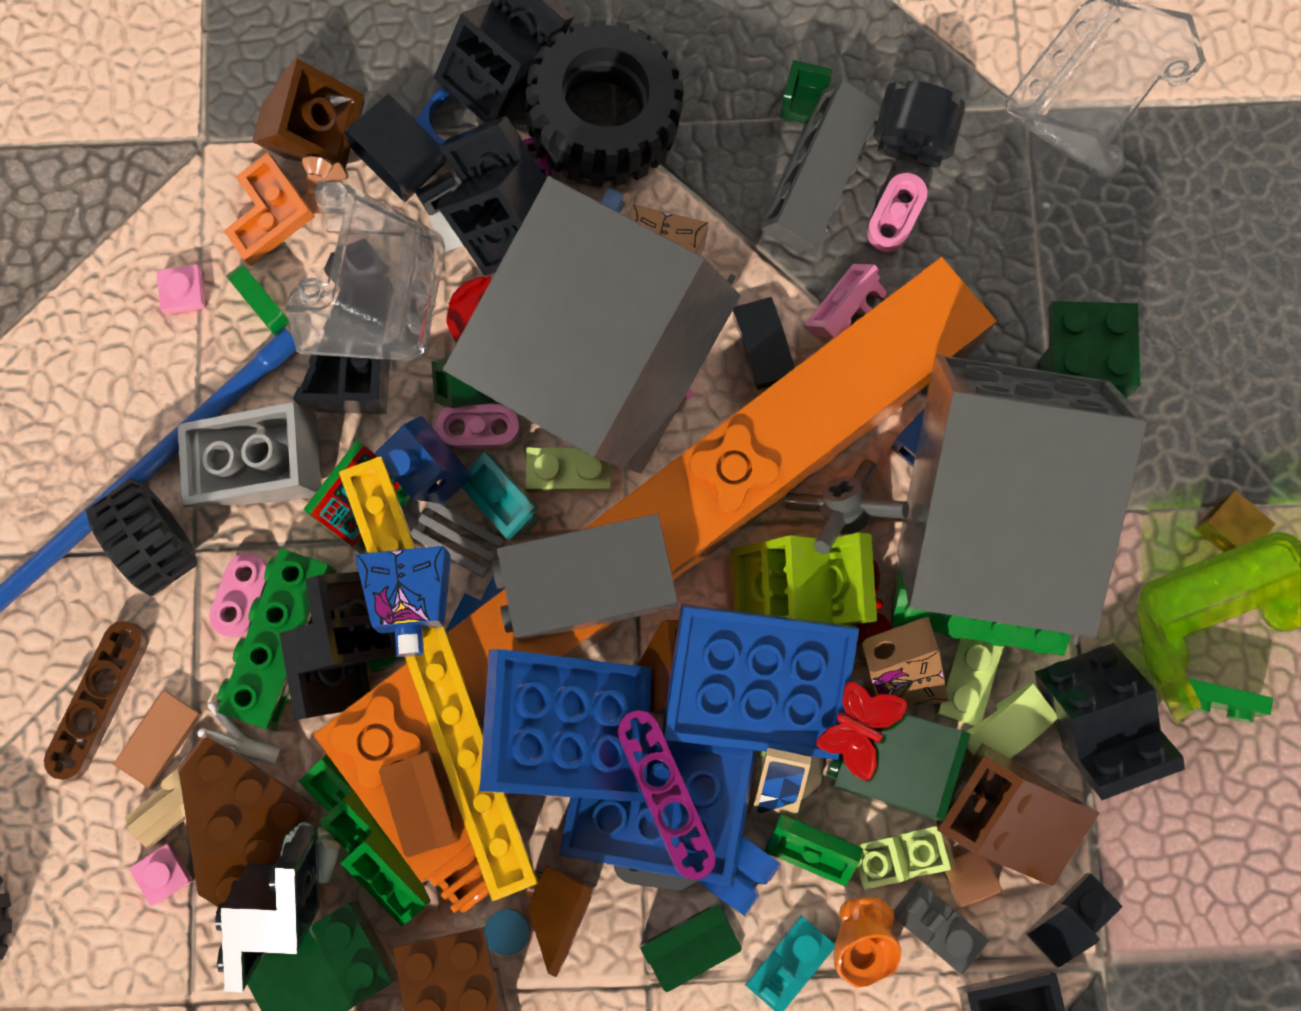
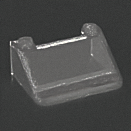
M1124 0L1086 1L1076 10L1008 96L1005 106L1009 116L1093 175L1114 181L1125 166V156L1120 147L1110 143L1159 80L1167 81L1170 86L1174 87L1184 85L1206 62L1193 17L1185 12Z
M318 181L315 198L317 206L322 211L325 230L327 233L339 234L328 283H322L316 278H307L302 280L289 295L286 312L296 351L300 354L409 361L420 357L428 346L446 249L444 237L438 231L345 183Z

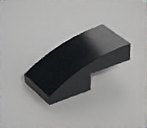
M772 297L736 306L732 311L734 322L745 349V359L757 390L771 387L795 368L779 315Z

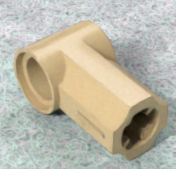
M178 768L162 781V788L124 818L130 833L145 848L152 847L186 819Z

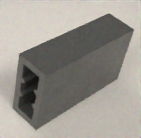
M659 514L497 548L499 561L492 562L497 589L505 587L508 605L501 606L505 632H514V637L518 642L678 608Z

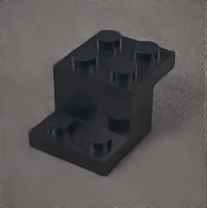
M491 0L489 4L465 11L460 14L433 78L484 123L505 116L515 93L527 88L530 66L535 64V56L543 46L550 47V38L558 32L563 31L566 35L574 16L555 0Z
M507 116L448 138L439 147L462 181L439 210L484 276L497 271L546 181V177Z
M359 572L316 575L305 579L313 623L279 633L295 721L345 711L370 692L366 663L396 656L395 632L379 633L372 627Z
M1114 643L1097 647L1087 653L1065 661L1056 662L1051 666L1034 672L1037 686L1056 710L1062 749L1101 800L1185 770L1183 755L1161 731L1155 688Z
M300 825L291 842L285 843L282 857L278 863L273 865L248 863L239 879L233 881L230 894L225 902H221L218 905L215 926L217 931H222V945L218 952L217 969L218 972L224 973V992L243 993L264 952L297 954L320 908L318 826Z

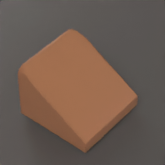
M972 851L954 858L956 868L943 871L957 906L964 907L1003 891L987 858L977 855Z

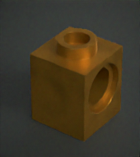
M1235 490L1222 497L1197 525L1195 530L1229 559L1236 562L1248 556L1252 559L1256 558L1269 545L1271 539L1267 537V534L1276 524Z

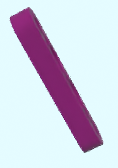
M637 710L630 712L622 718L617 730L618 739L675 869L685 878L693 880L702 879L710 874L715 865L714 849L657 721L651 714L645 711ZM632 719H637L640 725L647 723L650 726V731L645 734L646 742L649 748L658 743L661 752L648 754L639 762L635 760L633 753L642 752V748L636 738L628 740L625 733L631 729L630 721ZM653 760L664 762L669 769V779L660 787L651 786L644 779V768L647 763ZM678 802L684 805L687 810V822L680 829H670L663 822L662 813L665 806L669 803ZM694 827L698 836L690 837L689 840L696 851L704 850L706 857L700 861L702 868L699 871H695L692 866L684 867L681 860L687 856L683 842H679L674 847L670 839L671 837L685 835Z

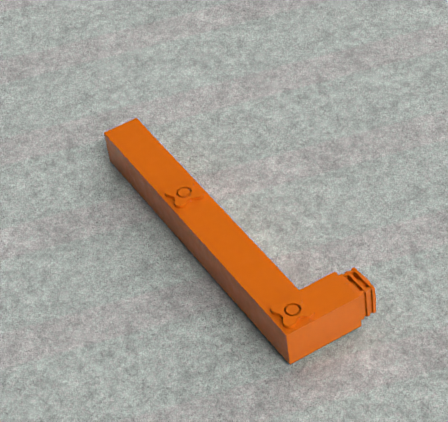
M940 257L584 529L659 514L673 582H676L786 497L788 493L799 487L927 388L930 383L935 354L966 358L980 347L997 320L943 257ZM504 589L456 625L447 634L482 730H484L489 650L504 649L577 658L627 619L518 642L514 637V632H505L501 606L508 605ZM406 663L313 735L421 882L430 880L435 887L440 886L444 891L441 893L443 899H450L453 903V906L450 907L454 913L458 911L466 913L488 897L490 893L408 664ZM432 751L459 841L406 857L403 853L379 770L382 767L409 759L411 756Z

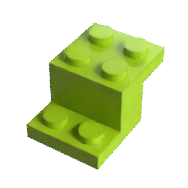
M859 532L837 537L827 554H821L815 550L813 544L816 538L794 535L732 548L734 611L843 625L877 621L872 535Z

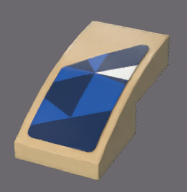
M767 748L761 767L759 784L752 803L750 818L776 823L780 814L796 820L812 757Z

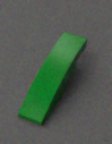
M328 754L324 755L298 782L328 812L319 822L349 853L341 864L403 927L423 910L431 900L423 883L415 875Z

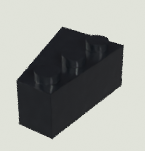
M344 278L324 324L325 331L316 351L313 350L308 363L310 366L302 385L297 387L293 400L298 405L311 412L387 414L395 296L387 279Z

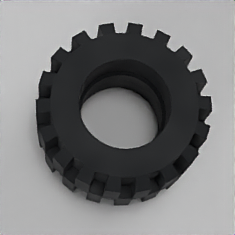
M131 478L86 509L89 526L104 552L133 586L149 596H154L197 566L195 550L185 532L162 501L142 482Z

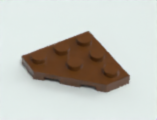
M206 732L178 768L198 895L217 907L221 902L224 903L230 894L233 881L239 879L247 864L273 865L280 856L285 836L289 835L290 831H293L295 827H298L299 823L306 821L315 808L311 801Z

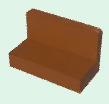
M432 751L411 756L409 759L382 767L379 770L403 853L406 857L459 841Z

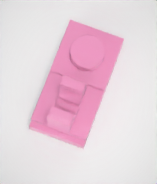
M852 264L803 326L815 337L835 338L850 326L851 317L855 312L865 315L872 310L866 302V295L869 292L874 298L883 299L886 296V290L878 282L881 278L877 274L879 269L874 264Z

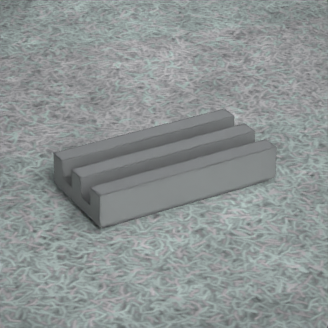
M431 502L428 503L426 512L420 516L417 527L411 531L412 538L427 547L445 546L424 534L427 528H430L484 558L482 564L478 565L445 546L453 562L482 578L486 576L492 562L496 559L498 555L497 548L503 547L505 543L500 537L441 504ZM435 514L490 543L492 547L488 551L433 520Z

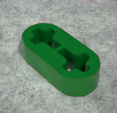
M242 263L226 275L227 279L274 336L291 323Z

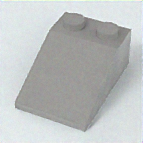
M295 402L178 424L181 500L183 507L285 502L313 497L321 487L316 414Z

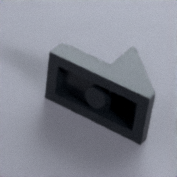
M1086 873L1025 935L1055 967L1059 968L1097 944L1100 938L1096 933L1123 906L1091 873Z

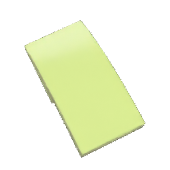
M1031 681L997 703L998 711L966 731L971 733L967 747L975 755L980 745L984 743L1011 759L1053 724L1057 719L1056 711L1035 683Z
M937 825L856 845L863 848L860 863L857 867L864 890L956 868L949 839L937 831Z

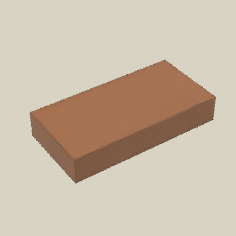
M162 691L113 765L147 788H153L203 714L169 692Z

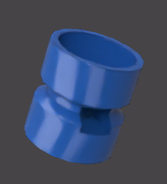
M742 836L734 887L701 881L699 883L746 917L760 897L756 886L758 884L767 885L781 864Z

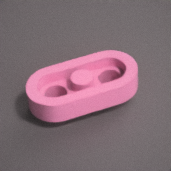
M902 173L893 177L888 183L867 229L868 239L876 249L883 252H893L905 244L927 199V187L920 177L911 173ZM898 195H908L911 198V202H901L898 199ZM881 229H891L894 232V236L890 238L883 236Z
M480 404L456 408L446 407L438 414L435 422L437 434L452 449H504L516 442L521 430L516 413L501 404ZM457 423L465 425V431L460 435L451 433L452 426ZM497 423L507 425L506 432L501 435L494 434L492 429Z
M241 554L234 557L228 563L209 613L210 623L219 634L229 638H239L247 634L251 625V621L248 620L251 605L256 597L262 596L267 583L264 580L267 564L253 554ZM244 568H251V578L248 581L241 582L239 578L240 572ZM234 607L237 611L236 618L232 622H226L224 618L225 612L229 608Z

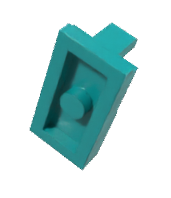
M484 452L469 469L473 477L461 488L506 539L511 540L520 529L530 532L540 520L534 514L539 506L493 455Z
M800 915L745 983V986L774 1011H784L834 950L835 944Z

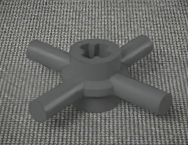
M863 460L853 477H840L827 483L822 490V495L788 493L786 495L785 507L787 510L821 512L822 517L826 520L824 527L813 544L817 552L821 554L829 553L839 534H853L864 529L869 523V516L903 519L908 517L909 504L907 501L871 499L870 494L865 490L877 470V466L872 460Z

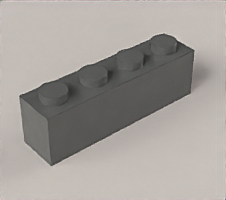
M845 80L836 82L822 90L761 223L760 230L797 253L817 248L826 240L830 231L828 223L831 216L844 201L846 196L845 185L861 163L862 157L859 154L864 143L875 131L877 124L875 119L881 108L879 103Z

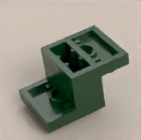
M1051 302L1048 306L1049 348L1037 361L1038 370L1107 380L1125 398L1141 386L1138 303Z

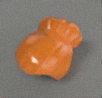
M878 897L855 898L844 902L839 910V916L843 925L835 940L834 967L841 978L854 987H868L897 972L902 950L898 940L890 930L893 926L894 910Z

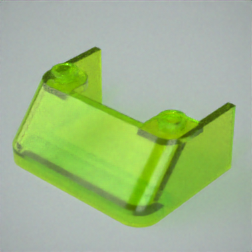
M1285 532L1269 534L1152 580L1137 595L1136 611L1144 661L1176 725L1185 722L1202 707L1184 672L1190 662V653L1183 637L1256 608L1265 623L1276 631L1291 632L1301 628V542L1295 536Z

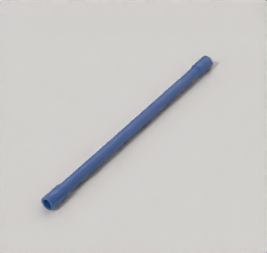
M283 328L256 353V356L181 423L221 416L264 376L277 369L301 347L299 342ZM178 426L0 584V613L92 531L86 514L88 507L131 478L145 484L179 454Z

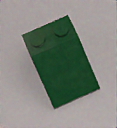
M357 900L345 904L311 925L297 954L268 953L263 956L247 985L261 1011H348L397 981L398 974Z

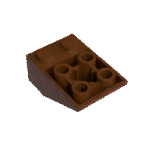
M982 743L955 785L945 821H937V831L977 855L1053 886L1098 817L1099 812Z

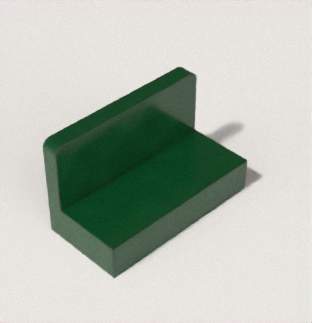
M718 902L640 944V949L647 963L651 965L665 992L673 990L742 950Z

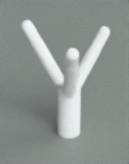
M214 701L208 703V708L233 737L206 729L198 730L197 734L199 737H202L206 732L224 745L230 746L229 748L238 754L276 765L281 752L280 747L247 738L228 716L217 713L219 706Z

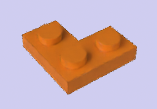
M268 152L236 176L256 206L224 230L243 260L250 266L315 217L279 164Z

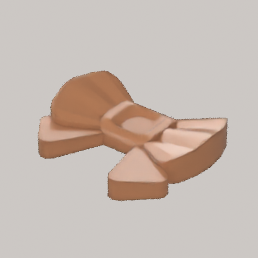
M322 157L303 158L302 164L307 173L306 192L302 196L303 200L313 214L324 213L328 215L339 210L341 205L326 193L327 181L349 178V174L342 163L333 164V162Z

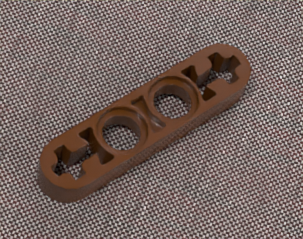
M120 621L109 626L104 633L45 753L44 768L54 779L75 780L83 776L88 770L146 651L148 638L144 629L131 622ZM130 632L129 638L135 641L132 648L124 647L118 657L122 645L117 642V638L120 634L128 635ZM108 654L126 661L124 668L117 663L106 661ZM110 668L115 672L117 682L111 691L102 693L96 687V678L102 670ZM91 708L97 715V723L93 730L83 733L78 729L76 719L82 710ZM71 735L77 739L87 740L85 746L75 745L71 753V758L76 761L75 766L63 769L64 764L58 760L61 753L69 754L75 744L73 741H67L68 736Z

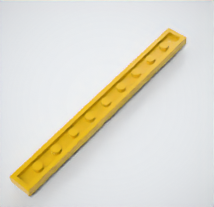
M380 456L340 471L339 474L367 552L416 549L383 458ZM445 626L423 629L424 654L405 657L493 902L536 885L538 881L506 793L479 791L483 730Z

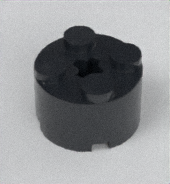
M907 81L906 88L895 89L897 82L890 83L886 87L874 131V139L879 143L877 151L884 156L899 158L902 153L917 157V162L923 166L930 168L940 167L942 160L948 159L954 154L966 109L965 101L961 98L959 104L952 101V91L926 82Z

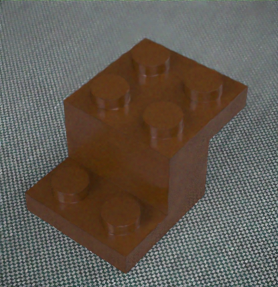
M485 926L393 948L404 1011H507L499 967L493 968Z

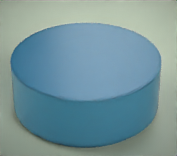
M503 909L496 912L490 917L485 927L489 947L501 955H513L525 947L530 937V925L527 918L515 909Z

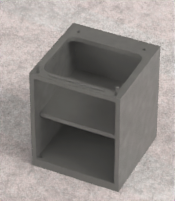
M548 176L442 370L592 457L642 474L741 297L732 287L736 276L730 274L726 281L705 258Z
M935 354L907 496L909 514L902 521L897 547L909 608L1072 634L1071 644L1074 645L1078 644L1079 636L1096 638L1147 420L1107 380Z

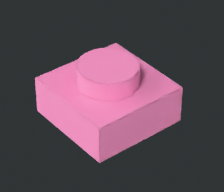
M198 265L157 270L160 309L164 314L206 308L202 270Z
M173 844L164 845L129 868L150 906H156L194 881Z

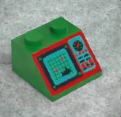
M356 440L303 510L322 527L361 554L366 547L339 472L377 457L365 445ZM389 472L403 510L410 496Z

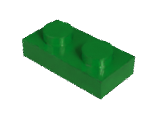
M1190 678L1173 681L1170 698L1184 701L1183 708L1202 713H1210L1211 708L1227 711L1226 718L1245 723H1253L1256 717L1271 715L1273 697Z
M780 814L767 841L764 852L846 887L860 863L863 848L808 826L802 821Z

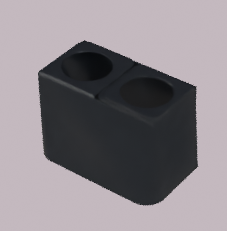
M387 94L344 130L351 149L404 203L445 164L443 153L439 148L440 145L390 94Z

